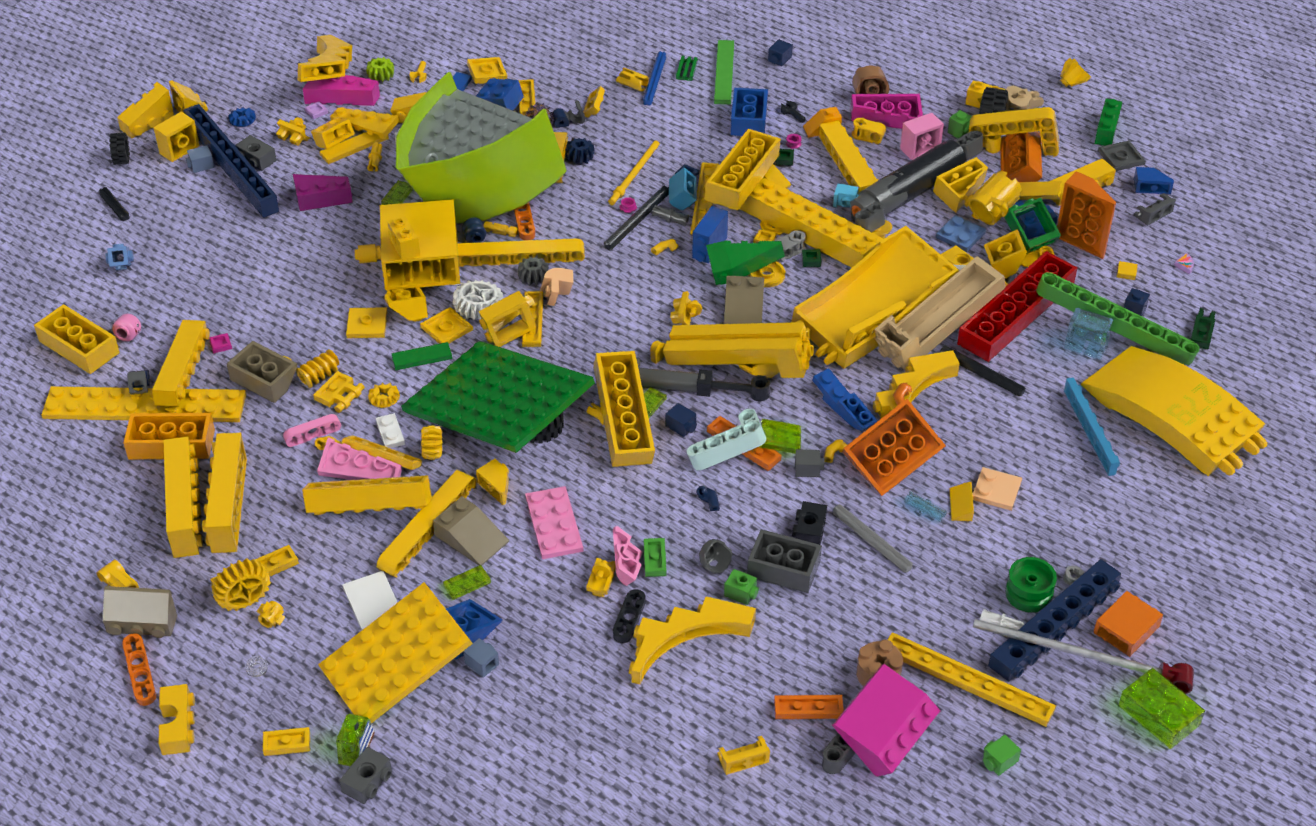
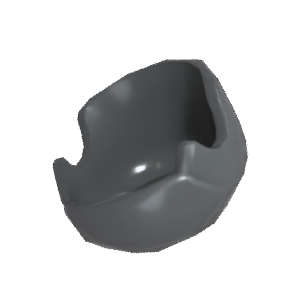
M708 540L703 544L699 552L700 563L710 572L722 573L731 563L732 550L721 540ZM716 560L718 563L716 566H711L710 562Z

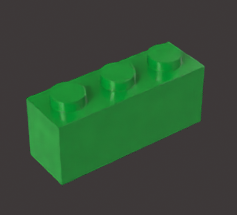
M1105 99L1094 144L1106 146L1113 143L1122 101Z

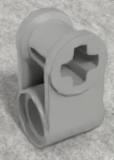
M795 230L774 240L782 241L785 257L781 258L782 261L802 253V249H805L804 232Z

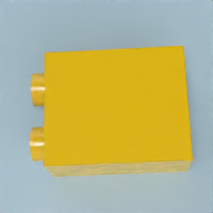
M454 199L380 205L381 264L385 290L460 284ZM406 216L418 237L420 256L402 261L390 240L388 221Z

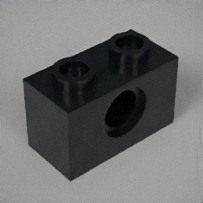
M803 501L801 509H797L795 521H798V525H793L792 537L821 545L828 505Z

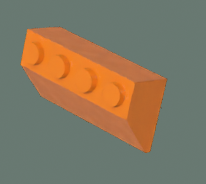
M1037 131L1007 134L1002 137L1000 149L1001 171L1007 172L1006 177L1010 180L1015 178L1018 182H1038L1042 178L1040 133Z

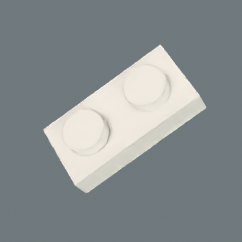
M395 413L375 418L385 447L394 448L405 445Z

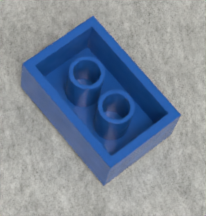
M734 87L730 135L743 136L747 129L765 134L768 89Z

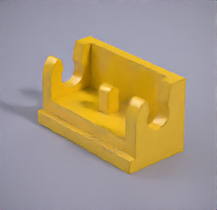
M762 735L757 737L758 741L756 743L729 751H725L724 747L718 748L717 756L726 775L769 763L770 749Z

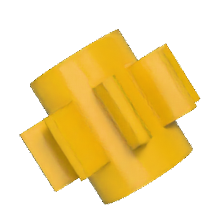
M266 601L265 604H261L256 611L260 614L258 616L260 624L267 628H272L276 624L281 625L285 619V616L282 615L284 613L282 605L276 601Z

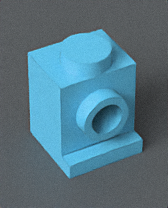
M838 183L834 193L833 207H837V205L846 208L850 207V201L859 196V187Z

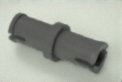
M655 205L652 210V216L665 219L669 223L675 222L686 226V223L689 221V215L675 212L672 208L666 209Z

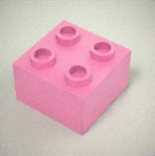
M933 113L904 122L900 149L911 160L919 157L941 144L944 123Z

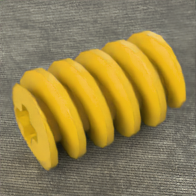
M328 349L325 353L319 354V357L316 356L313 360L307 361L306 364L300 365V368L296 369L297 376L302 383L312 388V381L315 384H319L318 377L323 381L326 378L325 374L330 377L332 376L331 370L334 373L338 371L339 359L332 350Z

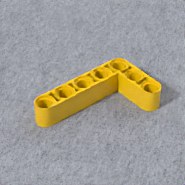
M1050 107L976 114L970 118L969 132L980 131L983 137L1040 131L1043 154L1056 157L1059 153L1055 111Z

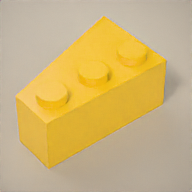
M158 82L153 85L154 88L151 91L141 95V100L136 104L132 103L117 117L120 130L125 132L131 139L174 116L169 90Z

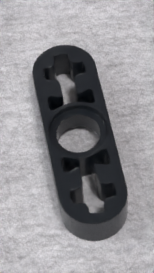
M633 589L627 593L613 627V638L615 641L627 643L632 639L635 627L646 604V596L643 591ZM638 597L639 599L636 601L635 607L632 606L633 600ZM631 613L635 615V618L627 620L623 616ZM624 625H625V626H626V633H624L623 635H620L619 633L622 632V630H623V628H624Z

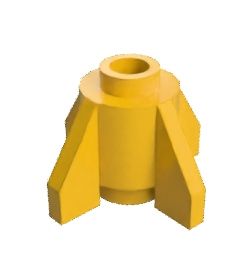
M1071 58L1065 61L1060 75V81L1066 87L1085 83L1091 78L1078 62Z

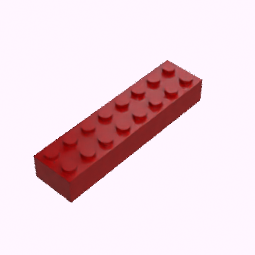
M1046 251L959 328L957 345L989 362L1054 303L1041 297L1036 291L1042 275L1047 272L1053 273L1075 283L1078 267Z

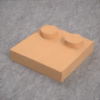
M982 467L973 492V500L1012 511L1022 478Z

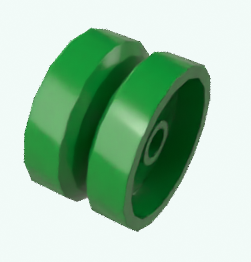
M1036 557L1018 559L1011 565L1005 588L1007 600L1016 609L1024 612L1036 613L1041 611L1053 599L1057 581L1056 571L1048 562Z

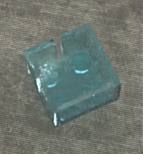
M1076 308L1069 322L1064 349L1081 353L1088 340L1090 343L1084 355L1101 360L1108 346L1114 319Z

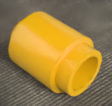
M358 245V249H354L355 260H359L360 264L381 260L380 245Z

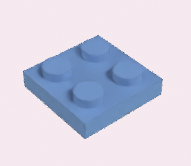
M954 215L936 233V238L952 246L957 245L965 252H968L986 233V229Z

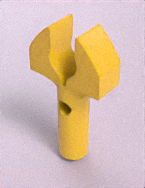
M425 61L419 63L416 72L410 71L409 77L413 83L418 76L419 83L426 80L427 73H423L426 66Z

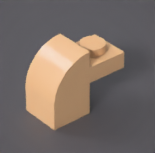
M552 268L545 273L540 291L545 292L544 297H547V305L555 306L558 294H570L573 285V270Z

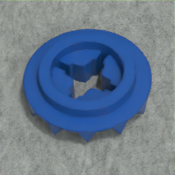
M242 107L241 109L236 108V110H232L231 114L228 115V119L233 126L244 127L252 124L256 120L255 111L250 108L245 109Z

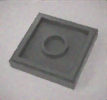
M1129 140L1098 147L1100 155L1116 171L1145 165L1146 160Z

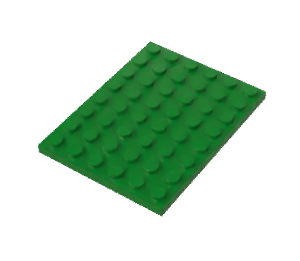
M479 341L439 375L435 376L432 381L423 386L420 391L410 397L401 407L407 414L517 453L594 385L595 382L592 376Z

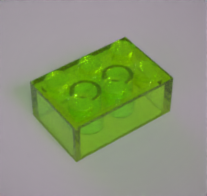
M1153 667L1122 691L1118 705L1169 749H1172L1201 725L1206 711Z

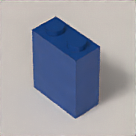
M711 206L693 231V259L699 262L710 263L706 245L727 239L728 211Z

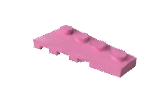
M329 437L317 469L319 476L347 480L400 477L402 472L400 464L379 456H371L363 450H355L350 445L337 443Z

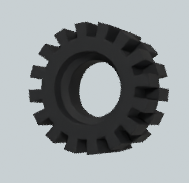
M125 132L111 133L109 146L113 164H129L130 147L127 134Z

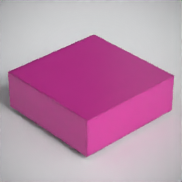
M228 333L209 337L213 354L232 349Z

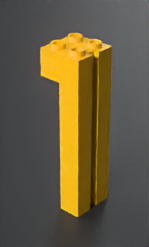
M804 322L673 325L669 334L670 341H666L663 349L666 362L670 365L777 364L781 378H804L806 370L809 369L810 358L814 354V347L810 344L809 331L806 330Z

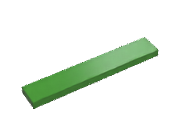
M718 40L714 104H731L734 40Z

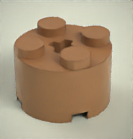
M869 65L860 67L855 71L852 85L856 94L889 93V84L881 67Z
M875 641L860 648L856 675L863 687L882 664L887 665L901 675L903 657L891 641Z

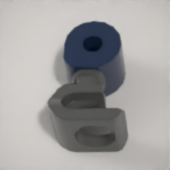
M578 100L575 101L576 107L579 110L576 115L571 110L565 112L561 108L552 112L551 117L556 128L569 126L570 120L573 123L580 124L585 122V115Z
M149 370L128 372L129 393L131 395L148 393L147 386H150ZM136 387H144L141 391H136L133 389Z

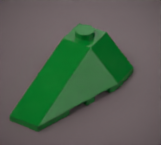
M721 241L706 245L716 285L726 284L727 276L745 277L785 257L782 241H759L758 243Z

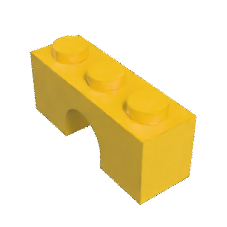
M187 684L160 687L159 706L163 718L176 717L170 723L159 724L158 744L162 755L190 752V744L195 742L194 731L190 730L191 725L195 724L194 712L191 711V706H195L194 693H190Z

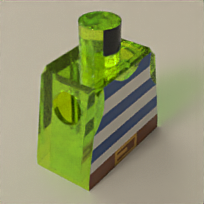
M353 714L346 715L336 740L338 764L351 767L365 748L370 746L375 732L369 718Z

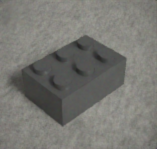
M760 529L748 558L747 574L757 577L758 580L809 593L821 561L822 545Z

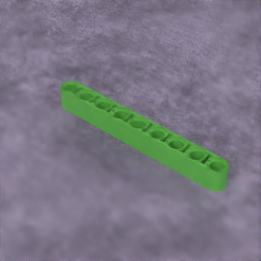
M1044 273L1039 281L1036 291L1041 297L1181 364H1191L1199 352V346L1194 341L1053 273Z

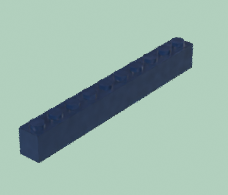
M200 104L184 109V114L195 121L200 143L203 146L208 145L212 157L260 215L265 218L279 212L277 195Z

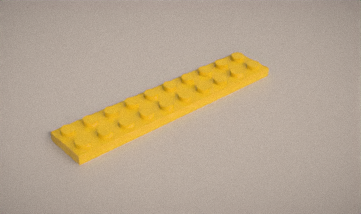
M51 386L41 415L43 419L129 420L130 414L211 413L213 422H240L246 390L186 389L185 397L181 399L179 407L155 406L152 393L153 388H148V393L131 395L129 388ZM133 388V389L136 390V391H141L143 388Z

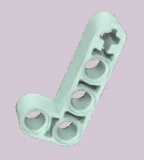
M754 409L743 410L738 416L741 425L691 445L687 449V455L694 469H706L763 445L766 442V436Z

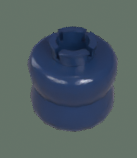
M469 218L463 223L462 232L468 243H480L485 239L486 230L480 219Z

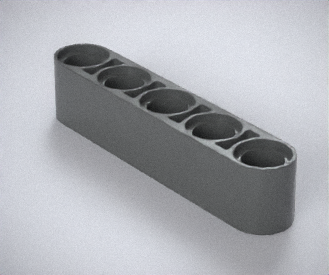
M839 733L836 734L823 751L822 768L829 774L839 773L855 754Z

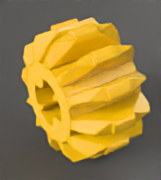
M428 425L421 429V455L423 459L435 460L442 456V429L440 426Z

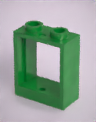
M1032 198L1021 206L1014 205L1010 207L1004 217L1011 231L1018 229L1027 251L1026 254L1055 243L1061 236L1041 198L1036 200ZM1034 210L1046 234L1028 240L1016 217Z

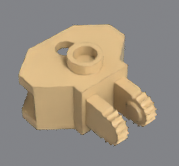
M1014 85L1008 86L1006 89L1008 91L1006 111H1014L1010 108L1015 110L1041 107L1044 103L1043 98L1039 97L1038 91L1029 92L1027 89Z

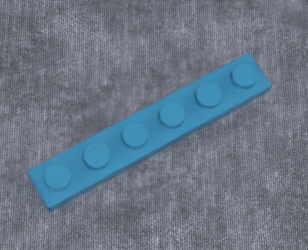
M1074 377L1067 378L1064 392L1107 475H1116L1117 468L1120 466L1118 456L1114 454L1110 441H1107L1103 428L1099 426L1096 414L1091 411L1088 399L1083 396L1081 386L1077 384Z

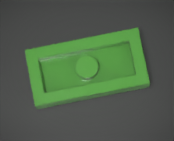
M665 538L644 539L645 577L667 576Z

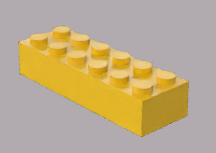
M747 129L707 180L704 200L728 207L729 209L739 210L778 158L781 138Z
M635 351L596 353L593 368L612 467L652 464L655 447Z
M241 432L217 433L216 442H212L214 457L210 458L212 472L208 473L210 488L206 489L208 504L204 505L206 520L202 521V530L207 533L206 545L210 546L211 553L237 552L247 456Z
M188 436L165 439L163 441L166 533L173 558L199 555V547H203L202 535H198L199 531H202L201 519H198L199 515H201V506L197 502L201 500L199 488H196L197 485H200L199 474L195 472L199 470L198 458H194L196 456L195 446L190 444Z

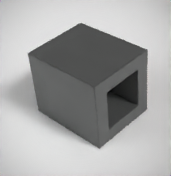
M796 449L795 477H820V470H824V458L820 457V450Z

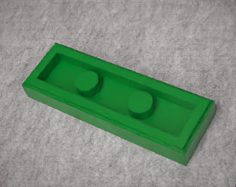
M448 342L391 353L395 371L452 359Z

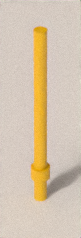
M657 140L653 141L621 185L615 188L613 195L608 200L610 205H614L619 198L623 197L626 188L660 145Z

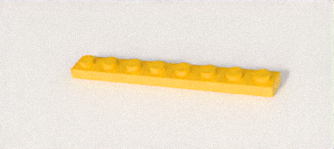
M892 632L887 639L901 652L904 663L1047 727L1055 712L1056 705L896 633Z

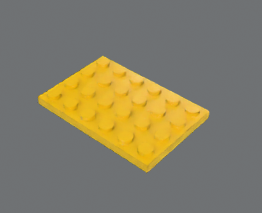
M423 582L318 665L361 726L365 728L367 722H369V725L372 724L473 643L426 583Z

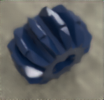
M579 137L578 139L572 138L571 141H568L565 149L568 161H573L574 164L578 162L580 165L582 162L588 164L589 160L593 159L595 152L594 145L590 140L587 141L586 138L580 139Z

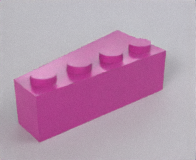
M350 75L308 81L303 87L305 104L319 101L321 104L336 103V105L374 106L380 97L377 80Z
M852 94L850 106L851 121H854L856 118H864L883 123L885 127L902 129L904 122L923 116L920 94Z

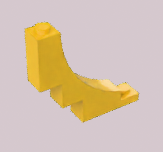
M333 35L317 36V53L320 55L308 59L306 63H298L297 80L305 82L344 77L345 69H348L349 62L352 61V45Z

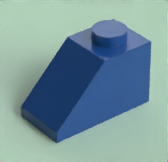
M1136 167L1133 179L1135 193H1172L1174 184L1172 178L1155 168Z

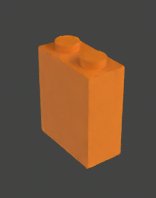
M1126 591L1096 620L1093 633L1130 657L1160 627L1163 614L1140 600L1139 597Z

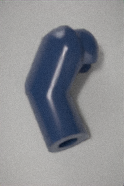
M699 486L696 490L698 497L709 504L710 511H719L720 506L717 493L705 486Z

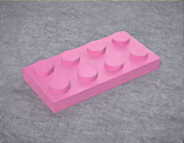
M566 486L526 493L525 498L542 559L584 552Z

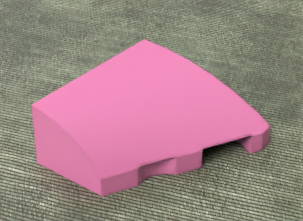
M615 526L613 528L616 574L620 582L627 586L637 578L642 565L639 563L643 551L630 543L632 536L618 526Z

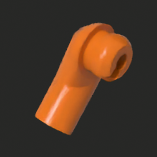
M901 383L893 394L897 406L905 400V395H909V392H912V387L907 383Z

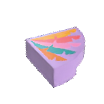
M1185 253L1175 261L1174 266L1190 274L1193 270L1194 261L1189 254Z

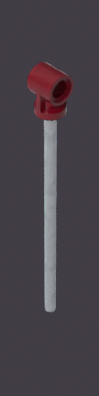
M977 619L973 623V628L1157 676V684L1164 685V683H1169L1170 689L1173 692L1188 694L1193 690L1194 669L1186 663H1176L1170 667L1168 663L1162 662L1158 668Z

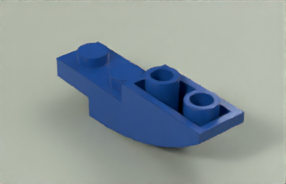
M829 368L813 376L812 381L823 393V401L850 426L862 432L878 421L854 392L850 394Z

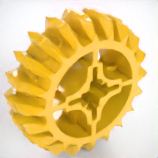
M246 558L243 562L238 560L235 564L230 563L229 567L223 568L222 573H217V578L213 580L211 588L215 601L222 609L238 611L239 608L251 606L254 602H258L260 597H264V592L269 590L268 586L271 582L269 573L263 564L255 559L249 560Z

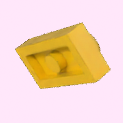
M601 86L588 96L583 110L587 118L591 115H596L600 111V104L604 99L603 95L605 89Z
M309 727L263 732L264 756L310 751Z

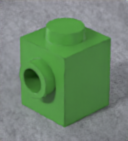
M961 110L956 112L949 118L947 133L958 139L967 134L972 116Z
M733 569L724 584L725 597L748 605L751 599L754 600L757 597L759 591L757 577Z
M1004 734L995 742L990 741L985 746L982 761H984V765L989 771H994L999 776L1019 762L1021 749Z

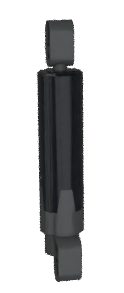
M971 131L956 141H944L862 190L857 198L850 201L851 218L855 221L856 225L870 232L885 224V215L934 187L937 176L983 151V134L980 131Z

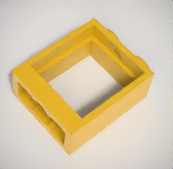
M520 291L478 311L481 317L479 323L482 329L486 330V333H484L485 338L489 344L493 343L498 347L537 328L527 300ZM519 310L521 320L495 333L492 326L493 322Z

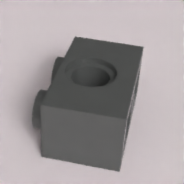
M249 135L235 145L253 168L263 171L277 161L275 148L252 135Z
M366 747L339 780L341 792L362 804H365L369 798L373 799L378 792L380 784L383 781H388L392 774L390 758Z

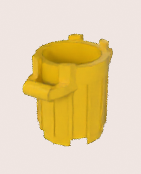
M998 171L973 195L966 197L964 205L965 207L969 206L973 212L971 215L973 218L979 219L988 225H994L1001 217H1005L1008 209L1020 199L1022 187L1015 178L1010 180L1006 177L1007 172Z

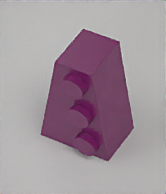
M293 174L300 211L353 203L348 176Z

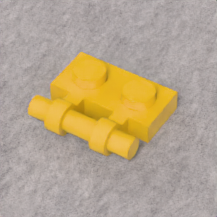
M337 371L313 396L315 401L328 407L336 403L337 405L334 409L340 413L351 405L350 402L354 398H358L361 395V391L365 387L362 383L354 386L352 377Z

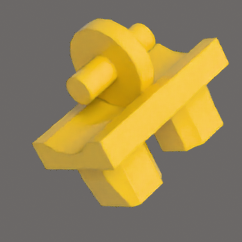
M296 117L294 120H290L289 123L281 119L277 122L280 128L276 135L279 139L285 141L291 135L289 138L290 143L297 146L303 140L308 141L310 139L305 134L306 125L303 124L302 118Z
M685 291L682 293V298L673 300L675 311L671 312L670 318L673 324L682 323V325H690L691 318L701 314L702 305L697 300L691 301L689 299V292Z
M596 558L586 591H590L593 596L605 597L608 594L616 571L615 561L608 562L601 558Z

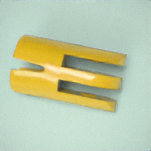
M623 67V71L616 78V82L641 92L644 91L645 88L641 87V85L647 87L649 82L648 76Z

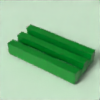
M681 56L676 74L677 80H693L698 57H694L693 60L690 56L685 59V56ZM684 62H686L685 69H684V73H683V77H682V76H680V75H681V72H682V68H683ZM690 63H693L689 77H686Z

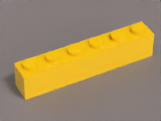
M839 120L820 124V140L847 183L851 186L859 187L858 194L879 180L876 179L872 168H869L866 159L862 157L859 148L854 145L852 137H849L846 128L842 126Z
M182 320L152 389L155 406L179 407L181 399H184L186 387H189L191 375H194L196 363H199L201 351H204L205 341L209 339L210 332L206 328L205 321Z
M428 475L312 482L302 489L306 513H314V515H321L326 512L340 514L350 510L359 513L367 509H373V511H383L386 508L402 510L406 507L422 509L432 499Z

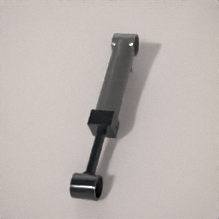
M636 358L643 388L695 392L697 396L707 397L711 395V388L750 392L751 398L759 402L767 400L770 396V380L763 375L754 376L751 379V384L713 381V370L699 369V373L640 368V358Z

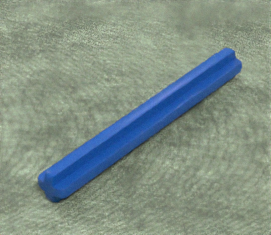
M659 51L643 97L644 105L652 104L666 60L665 52Z

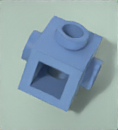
M124 244L112 245L113 248H107L108 253L105 254L109 267L119 271L127 270V266H131L134 256L133 251L129 250V247L124 246ZM120 254H123V261L118 260Z

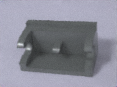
M1162 193L1159 196L1164 201L1159 199L1147 208L1138 206L1137 209L1140 211L1135 212L1134 216L1148 226L1172 213L1176 199Z

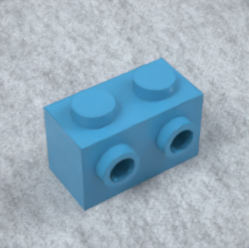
M685 168L669 179V202L679 210L690 207L697 200V178Z

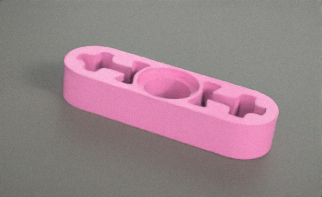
M329 414L287 429L283 434V438L288 447H293L310 441L314 437L318 436L319 438L339 431L341 422L335 414ZM317 428L315 432L308 433L309 430Z

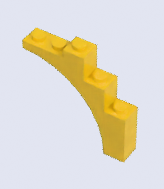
M954 351L910 357L908 366L905 367L906 373L893 375L888 391L876 392L875 401H873L874 412L878 413L881 419L897 407L893 394L901 383H907L912 387V392L904 396L905 400L908 399L912 403L920 392L932 384L958 376L960 363Z
M705 596L704 602L699 604L697 612L674 607L672 614L667 615L666 622L643 617L640 625H636L633 635L636 638L637 648L635 652L636 660L631 661L629 666L632 683L641 684L646 672L659 657L685 641L714 634H734L750 637L755 623L756 608Z

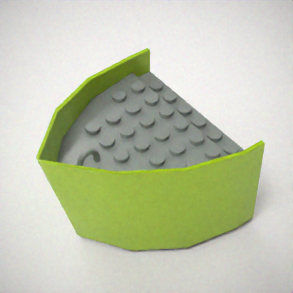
M451 72L446 73L410 109L396 136L397 170L424 202L454 199L456 224L464 223L469 218H478L481 221H486L520 208L556 183L567 171L546 109H542L532 119L457 89Z

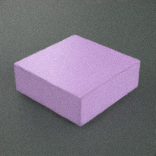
M318 101L305 107V112L313 119L327 114L328 109Z

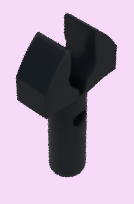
M786 101L788 106L786 107L781 103V113L784 115L791 114L799 122H805L806 118L796 111L798 104Z

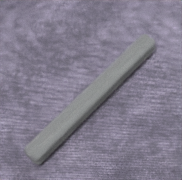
M841 504L834 507L833 514L904 573L912 569L913 563Z

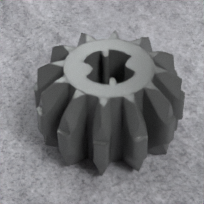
M529 256V259L524 258L519 263L518 277L522 280V283L527 282L529 286L535 283L537 286L538 282H543L544 275L549 270V266L544 261V258L538 259L537 256L535 258Z

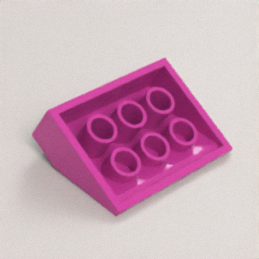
M882 664L832 726L870 771L878 777L893 773L940 710L925 692L887 665Z

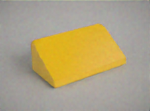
M966 482L949 488L951 521H972L974 514L972 482Z

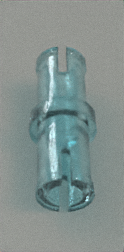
M912 491L905 497V503L918 509L922 515L925 513L934 518L939 523L942 521L941 518L946 516V510L932 504L931 500H925Z

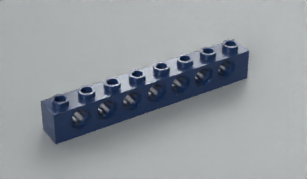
M1100 559L1018 631L1061 641L1069 628H1076L1083 616L1088 617L1092 613L1094 606L1097 604L1102 605L1110 592L1114 594L1119 589L1121 573ZM1009 638L990 654L988 667L1009 682L1014 677L1019 678L1027 665H1034L1042 652L1047 653L1051 648Z

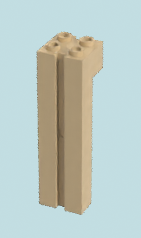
M976 256L897 324L891 315L874 329L875 339L879 346V353L884 358H891V362L896 368L899 369L901 367L905 370L910 357L927 355L1006 288L1004 275Z

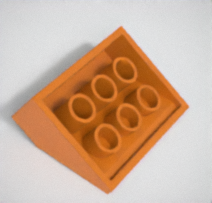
M1077 171L1064 185L1057 228L1061 234L1059 239L1103 259L1105 257L1116 201L1093 178Z
M906 399L845 446L842 452L864 478L883 496L946 447V445L911 402Z

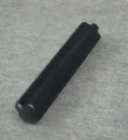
M107 187L100 188V196L121 221L130 219L127 210Z

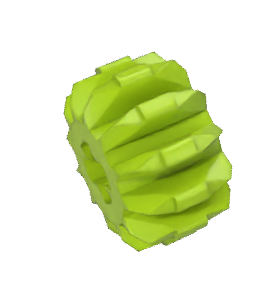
M377 57V59H371V61L367 62L366 74L371 80H381L383 83L384 80L389 81L390 78H393L395 69L390 59Z

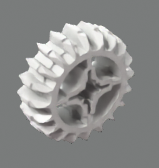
M468 280L467 283H461V286H457L453 294V304L456 312L460 313V316H466V319L473 318L474 321L475 319H481L478 311L502 300L504 297L501 289L497 288L496 284L491 285L490 281L475 280L471 282Z

